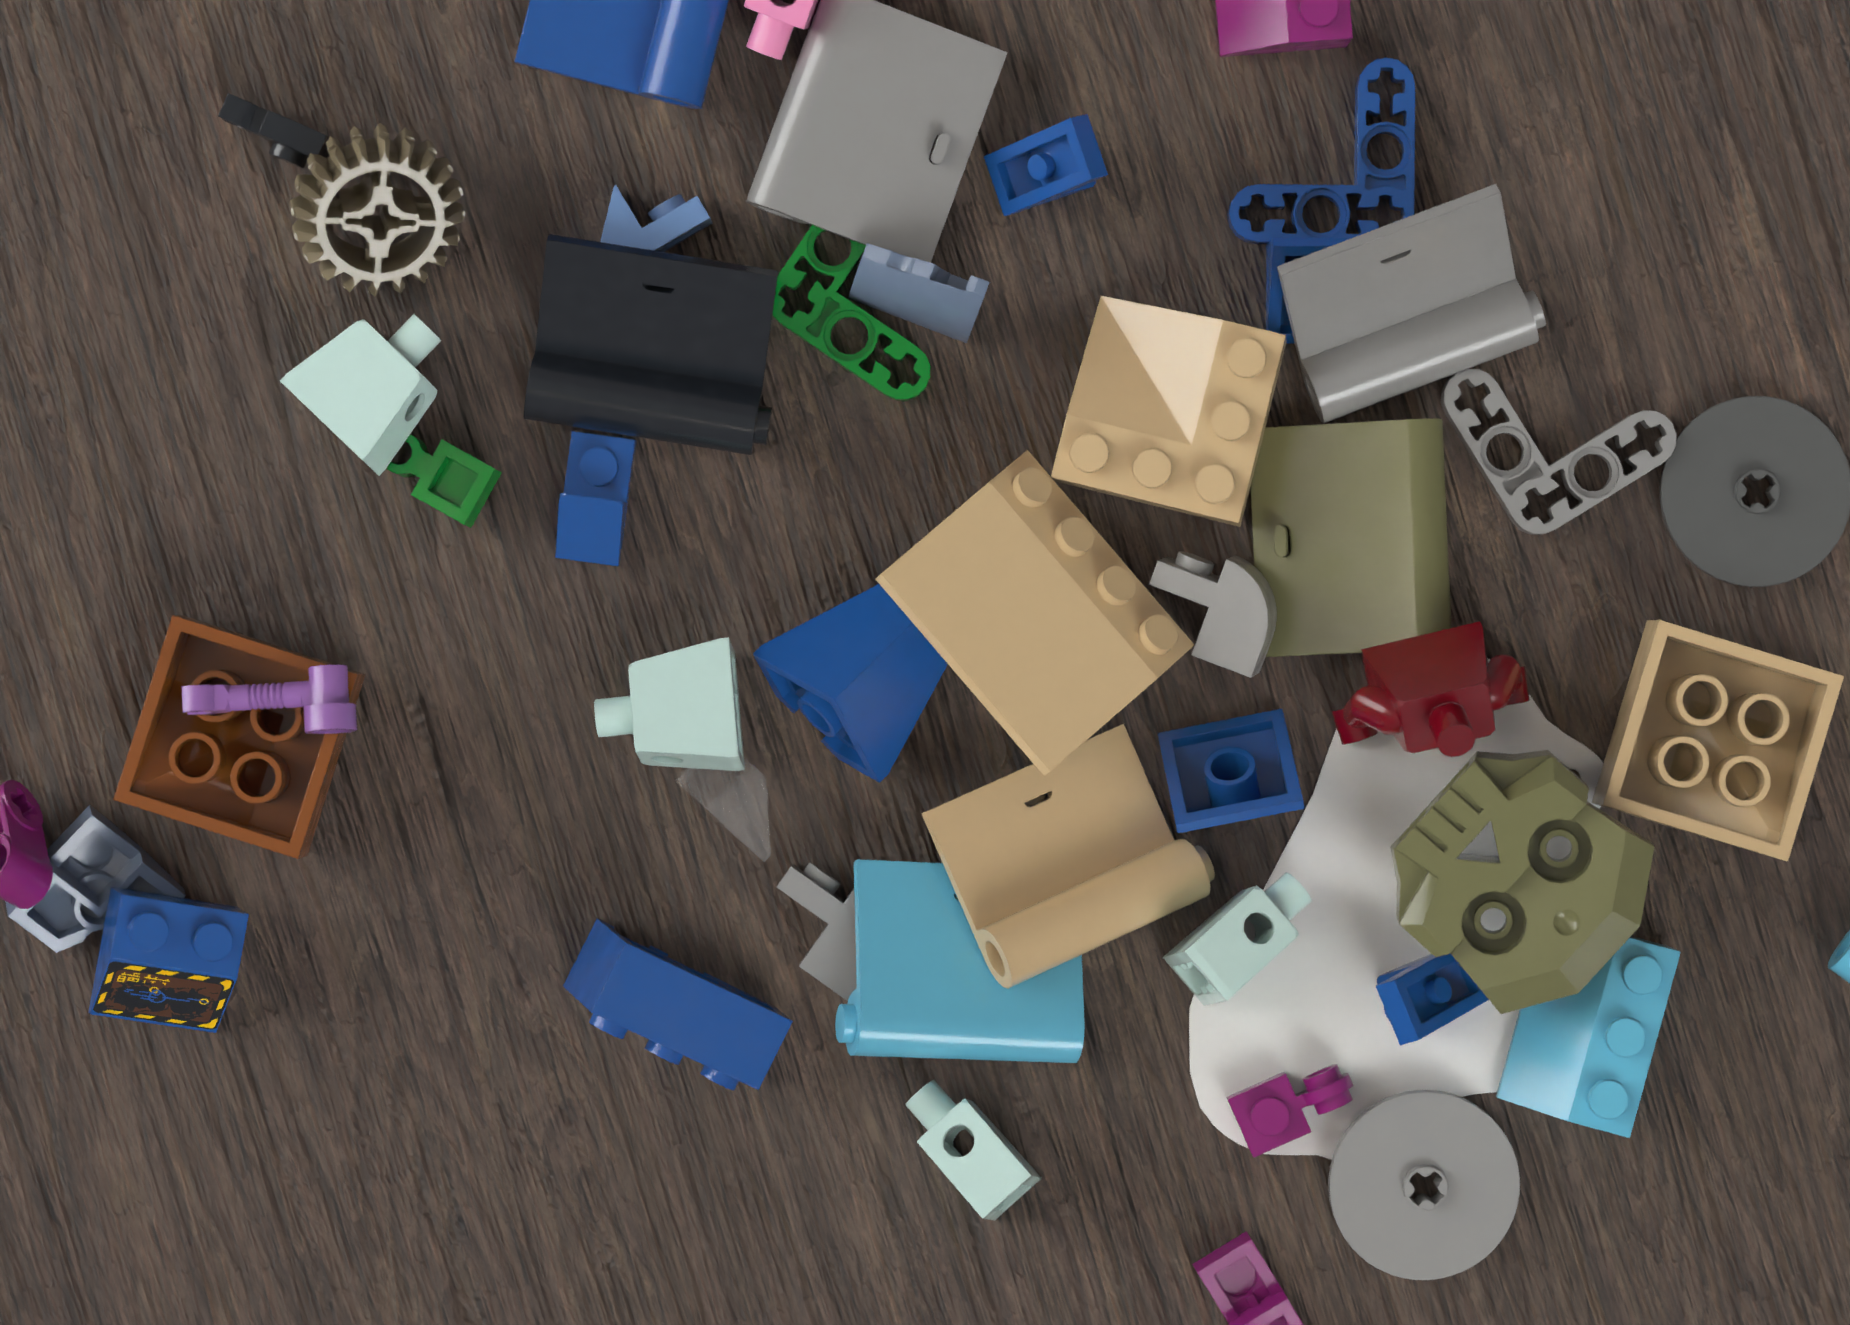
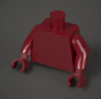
M1481 621L1361 649L1367 686L1358 689L1344 708L1332 711V715L1342 745L1367 739L1376 735L1379 731L1385 735L1393 734L1405 752L1418 753L1438 748L1446 756L1458 757L1472 749L1475 739L1490 736L1496 730L1494 711L1506 705L1530 701L1525 666H1520L1514 657L1506 654L1496 655L1488 663Z

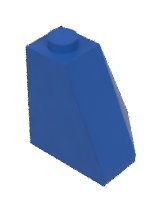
M880 584L764 643L753 653L754 658L778 699L793 714L800 709L806 719L817 730L826 735L821 742L840 761L879 783L889 774L948 665Z

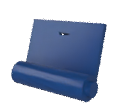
M530 0L514 63L681 107L702 109L729 0Z

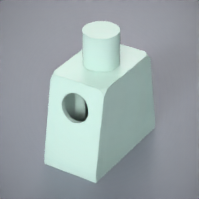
M415 314L388 341L367 321L362 319L356 321L289 371L280 382L380 476L436 398L438 390L415 367L441 342V339Z
M729 637L711 640L635 661L629 664L628 668L630 696L595 699L594 701L598 737L633 734L635 752L642 764L727 771L745 770L736 657Z
M1287 872L1266 891H1263L1257 885L1241 890L1163 958L1204 1006L1228 1001L1296 939L1299 933L1290 920L1312 901L1311 897L1299 881ZM1246 920H1249L1255 928V938L1253 941L1249 940L1244 932V922Z
M935 1080L927 1083L905 1104L928 1130L919 1138L918 1144L983 1219L995 1221L1042 1179L973 1101L965 1098L956 1105ZM966 1129L974 1138V1146L967 1155L961 1156L953 1147V1141L960 1131Z

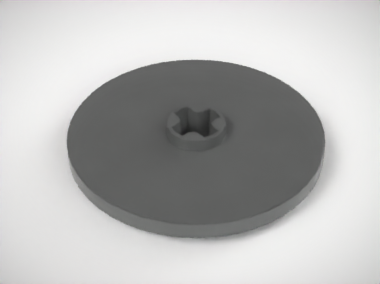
M1746 396L1721 402L1700 413L1677 436L1676 447L1672 455L1664 462L1659 487L1661 512L1665 526L1677 548L1702 572L1717 580L1737 586L1766 587L1794 580L1812 570L1827 557L1838 543L1850 514V469L1847 458L1836 437L1819 418L1797 404L1774 397ZM1746 476L1753 481L1765 477L1770 483V486L1764 492L1769 500L1765 507L1758 502L1748 506L1743 503L1741 498L1746 494L1747 489L1742 481Z

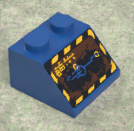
M111 887L88 1013L216 1033L238 978L249 914L237 906Z

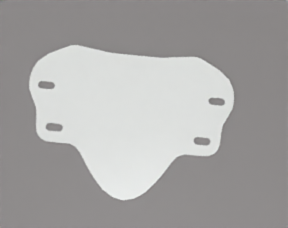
M1530 695V701L1506 705L1494 711L1496 730L1490 736L1475 739L1472 749L1458 757L1446 756L1438 748L1418 753L1405 752L1393 734L1385 735L1379 731L1376 735L1367 739L1342 745L1336 728L1313 794L1263 891H1266L1286 872L1297 879L1305 888L1312 901L1290 920L1299 935L1228 1001L1204 1006L1193 995L1189 1007L1191 1079L1201 1110L1226 1137L1248 1148L1226 1097L1282 1072L1286 1073L1294 1093L1297 1094L1306 1090L1302 1080L1304 1077L1325 1067L1338 1064L1341 1073H1348L1354 1086L1349 1089L1353 1100L1342 1107L1321 1115L1317 1114L1314 1105L1302 1108L1312 1132L1263 1154L1318 1155L1332 1160L1341 1137L1351 1123L1375 1103L1395 1094L1415 1090H1435L1465 1097L1473 1094L1497 1092L1520 1009L1500 1014L1490 1000L1422 1039L1400 1046L1391 1022L1385 1014L1376 985H1378L1377 978L1380 975L1431 954L1398 923L1396 917L1397 881L1390 846L1477 751L1518 754L1549 750L1569 769H1574L1580 774L1581 780L1589 788L1587 801L1589 803L1592 802L1603 762L1585 745L1571 738L1549 722ZM1591 803L1600 809L1601 806ZM1491 821L1462 852L1463 854L1498 857ZM1556 836L1549 840L1546 851L1550 857L1562 859L1570 853L1571 843L1563 836ZM1497 908L1487 909L1481 916V924L1484 928L1491 931L1499 930L1503 927L1506 920L1505 914ZM1246 920L1244 932L1248 939L1253 941L1255 938V928L1249 920Z

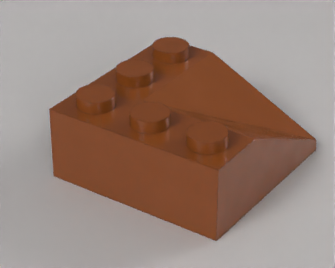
M172 615L113 800L296 859L308 856L347 733H305L304 707H277L276 709L271 707L270 709L264 708L262 710L259 708L254 710L252 708L251 710L227 713L187 715V712H183L182 686L249 684L252 686V684L258 685L261 683L264 685L265 683L277 684L281 682L283 684L284 682L309 681V667L336 664L186 616ZM348 669L349 703L356 704L366 674Z

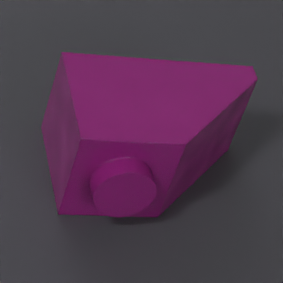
M1215 0L1219 57L1346 48L1353 39L1350 0Z

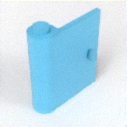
M857 859L854 862L857 988L849 996L847 1004H840L838 1006L835 1020L837 1041L839 1043H846L850 1056L1077 1063L1083 1049L1085 1029L1082 955L1011 988H1004L996 981L984 960L961 904L955 899L958 897L943 863Z

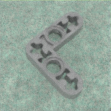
M1480 369L1463 370L1448 379L1441 391V406L1447 419L1510 521L1518 530L1529 535H1543L1558 529L1663 464L1672 455L1676 447L1677 434L1673 423L1665 415L1657 411L1643 410L1627 416L1548 465L1500 386L1489 373ZM1462 381H1466L1467 385L1471 388L1479 385L1485 388L1487 395L1481 399L1480 405L1488 419L1500 410L1506 420L1505 423L1487 428L1477 440L1473 438L1469 428L1481 424L1478 417L1470 408L1459 411L1454 403L1461 396L1458 384ZM1638 422L1645 429L1657 427L1662 435L1654 442L1658 452L1652 457L1647 450H1642L1624 459L1633 468L1631 472L1624 475L1619 457L1605 445V441L1614 437L1616 448L1619 449L1637 437L1634 426ZM1498 434L1513 436L1520 443L1522 449V457L1519 464L1508 471L1493 467L1486 455L1489 441ZM1587 454L1601 457L1609 468V479L1606 485L1597 491H1587L1581 488L1574 476V468L1577 461ZM1559 470L1565 489L1579 501L1578 505L1570 509L1567 497H1563L1547 508V514L1550 519L1543 524L1538 517L1526 519L1521 509L1528 505V498L1525 493L1532 489L1535 494L1540 496L1559 487L1550 478L1553 473Z

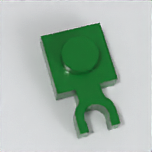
M410 434L405 441L410 444L412 449L410 459L401 465L391 461L386 469L404 478L419 477L420 479L411 494L413 497L463 525L472 528L502 472L442 439L432 456L428 452L425 443Z

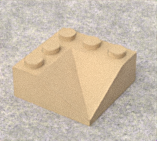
M1101 296L1066 414L1051 478L1055 482L1241 527L1287 343L1286 335L1222 319Z
M1647 620L1591 803L1788 862L1844 676L1666 621Z

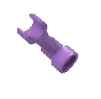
M347 665L309 667V681L284 682L283 684L281 682L277 684L265 683L264 685L261 683L258 685L252 684V686L249 684L182 686L183 712H187V715L227 713L251 710L252 708L254 710L258 708L262 710L264 708L270 709L271 707L273 709L277 707H304V728L307 734H338L357 731L356 704L349 703Z

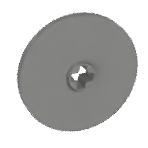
M1415 1090L1395 1094L1375 1103L1351 1123L1341 1137L1333 1154L1328 1177V1192L1336 1224L1345 1240L1361 1258L1377 1269L1393 1276L1412 1280H1434L1456 1275L1475 1266L1486 1258L1502 1241L1510 1228L1518 1206L1520 1176L1517 1159L1508 1138L1488 1113L1469 1100L1451 1093L1435 1090ZM1433 1171L1438 1173L1433 1180L1438 1191L1433 1197L1430 1198L1424 1193L1419 1194L1415 1199L1410 1197L1415 1190L1410 1182L1414 1174L1418 1172L1421 1176L1427 1177Z

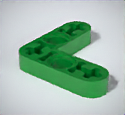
M812 225L778 274L773 318L784 328L886 397L896 401H909L918 397L926 389L930 380V363L927 356L919 347L838 293L862 258L866 245L850 240L851 252L849 257L839 265L828 266L821 263L814 253V243L817 237L826 230ZM801 259H805L817 273L833 278L834 281L825 290L817 280L808 293V300L814 305L812 311L806 314L798 310L791 318L783 313L786 302L780 296V293L785 287L791 290H796L800 287L807 273L795 268ZM845 318H854L861 321L868 331L866 346L855 354L841 353L831 342V331L834 325ZM880 335L892 341L883 350V353L899 362L906 355L916 360L913 371L920 378L914 386L904 382L898 389L891 387L888 384L891 372L877 361L874 364L872 373H868L859 366L874 353Z

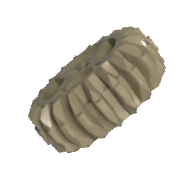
M380 122L374 130V138L364 139L360 128L353 125L350 130L352 143L342 146L339 140L329 136L326 146L330 157L325 158L321 155L310 153L307 158V164L312 174H297L294 184L300 196L291 198L289 205L291 215L298 218L292 225L294 238L299 242H305L302 252L309 264L320 261V274L326 281L341 274L343 288L347 289L350 293L361 280H366L368 292L376 297L381 289V282L391 281L394 290L401 294L405 288L403 277L413 274L415 279L425 283L428 278L425 263L430 262L445 267L447 256L442 246H458L460 236L458 229L453 225L464 222L463 220L465 219L463 205L456 202L463 195L462 187L459 180L450 178L453 168L449 159L445 157L435 159L437 154L435 145L428 139L414 146L412 131L405 127L394 140H390L387 127ZM390 171L413 179L423 187L428 196H413L412 190L396 188L391 183ZM365 174L364 178L357 185L341 188L353 178ZM384 204L380 208L379 215L371 216L374 214L375 205ZM327 224H341L343 230L360 233L364 237L365 248L343 241L332 232ZM412 232L400 242L390 245L402 233Z

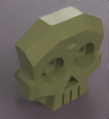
M1549 750L1518 754L1477 751L1390 846L1397 881L1396 917L1399 925L1435 957L1451 954L1500 1014L1579 993L1641 925L1654 852L1653 843L1587 801L1589 793L1587 784ZM1491 821L1498 857L1463 854L1462 852ZM1556 836L1567 838L1571 843L1570 853L1562 859L1550 857L1546 851V846L1550 839ZM1497 908L1505 914V923L1499 930H1487L1481 924V916L1487 909Z

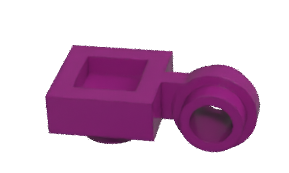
M1338 1064L1325 1067L1304 1077L1302 1080L1306 1090L1295 1094L1286 1073L1282 1072L1226 1097L1253 1158L1312 1132L1302 1108L1314 1105L1317 1114L1321 1115L1351 1102L1353 1098L1349 1089L1354 1085L1349 1074H1342Z

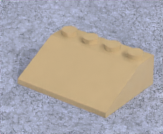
M1028 450L876 578V581L1044 776L1058 766L1194 646V643Z

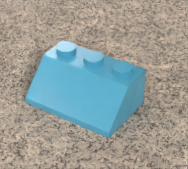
M1631 936L1579 993L1520 1009L1496 1097L1568 1122L1630 1138L1681 952L1666 945Z

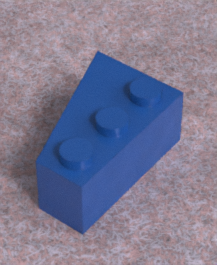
M597 918L563 985L584 1007L593 1013L589 1023L620 1039H624L628 1030L649 1039L645 1046L646 1050L671 1063L679 1065L683 1056L704 1065L700 1072L702 1076L730 1090H735L739 1081L759 1090L793 1021L776 1007L706 972L703 974L667 957L668 953L652 945L647 948L616 932L614 926Z

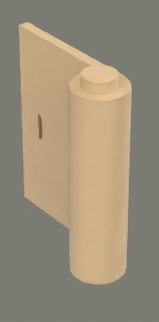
M1124 724L1087 739L1045 776L1034 764H1031L921 813L984 960L996 981L1004 988H1011L1206 898L1210 894V881L1214 880L1215 877L1213 864L1201 846H1193L1185 839L1174 840ZM1048 793L1047 799L1044 800L1045 794Z

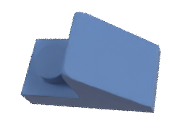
M614 185L600 242L665 252L711 225L712 221L698 196L685 202L682 195L678 194L649 211L648 215L653 222L641 228L618 187Z

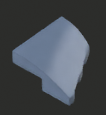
M867 243L848 299L967 343L990 282L972 275L968 281L950 274L936 264L904 256Z
M89 805L47 849L49 860L53 867V879L45 897L35 906L28 909H19L6 901L5 903L8 917L57 953L82 943L90 933L103 930L111 887L184 898L186 894L184 888L144 849Z

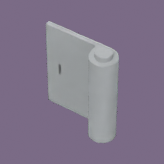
M819 0L746 203L794 222L811 224L863 245H867V243L904 256L931 263L1008 52L875 0ZM937 135H939L938 138H937V140H936V143H935L934 149H933V151H932V154H931V161H932V163H931L930 160H929V155H930V153H931V150H932L933 144H934V142H935V139H936Z
M1496 184L1277 266L1304 383L1312 405L1323 424L1538 343L1539 335L1537 329L1546 326L1545 316L1535 292L1531 290L1523 293L1516 280L1501 192Z

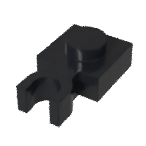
M230 93L227 94L218 117L227 123L272 142L273 144L269 150L270 155L304 169L310 153L328 158L329 152L326 141L329 137L275 112L265 110Z

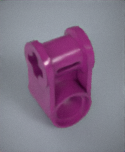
M11 779L0 785V899L19 909H28L39 903L50 889L53 879V867L49 860L42 827L43 814L32 793L24 785Z

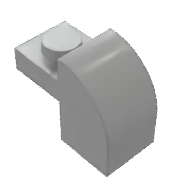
M1179 551L1176 559L1167 556L1158 560L1149 585L1209 607L1191 655L1250 678L1260 673L1277 622L1275 598L1263 574L1250 562L1237 555L1226 559L1220 576L1212 573L1215 565L1213 562L1188 552Z
M809 862L804 871L792 864L777 885V888L827 923V926L800 962L799 967L848 1001L851 993L857 988L854 888L847 898L843 900L835 894L841 883L811 862Z

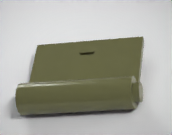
M1428 418L1265 427L1251 483L1254 566L1269 583L1277 609L1276 628L1266 657L1362 653L1361 649L1452 628L1443 420ZM1286 526H1287V527L1289 528V530H1290V548H1291V551H1290L1289 556H1288V532H1287Z

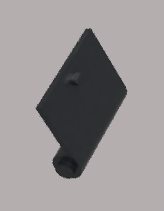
M548 234L536 348L528 377L524 419L752 455L754 443L767 444L772 407L761 406L779 271Z

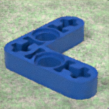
M1386 57L1376 59L1368 64L1357 78L1355 87L1354 185L1256 184L1247 186L1239 191L1229 204L1227 218L1229 227L1234 235L1246 243L1268 244L1272 238H1354L1379 228L1377 221L1358 220L1355 223L1358 234H1347L1346 229L1349 223L1350 209L1346 196H1356L1359 198L1355 210H1373L1378 206L1379 198L1389 199L1390 209L1401 211V219L1414 215L1415 82L1409 68L1397 59ZM1380 71L1390 72L1391 82L1402 84V93L1394 94L1390 100V117L1402 114L1404 117L1403 126L1387 121L1370 126L1366 125V114L1374 117L1380 114L1379 94L1368 92L1367 87L1368 83H1374L1378 80ZM1388 134L1399 141L1403 154L1400 163L1396 167L1384 170L1371 164L1366 150L1368 142L1374 136ZM1282 196L1295 197L1291 211V221L1295 234L1282 232L1285 223L1283 219L1267 220L1263 224L1262 231L1255 232L1251 231L1249 220L1240 219L1239 209L1248 208L1252 197L1262 198L1263 208L1268 210H1283L1285 202ZM1315 197L1328 198L1337 207L1338 222L1329 232H1314L1304 223L1302 216L1303 207L1310 199Z

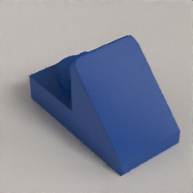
M1088 114L1069 118L984 156L1004 216L1089 189L1096 184V180L1108 175Z
M572 431L564 491L559 496L555 558L619 567L636 440Z
M1430 954L1386 972L1377 978L1378 985H1376V989L1400 1046L1422 1039L1489 1000L1451 954L1439 957Z

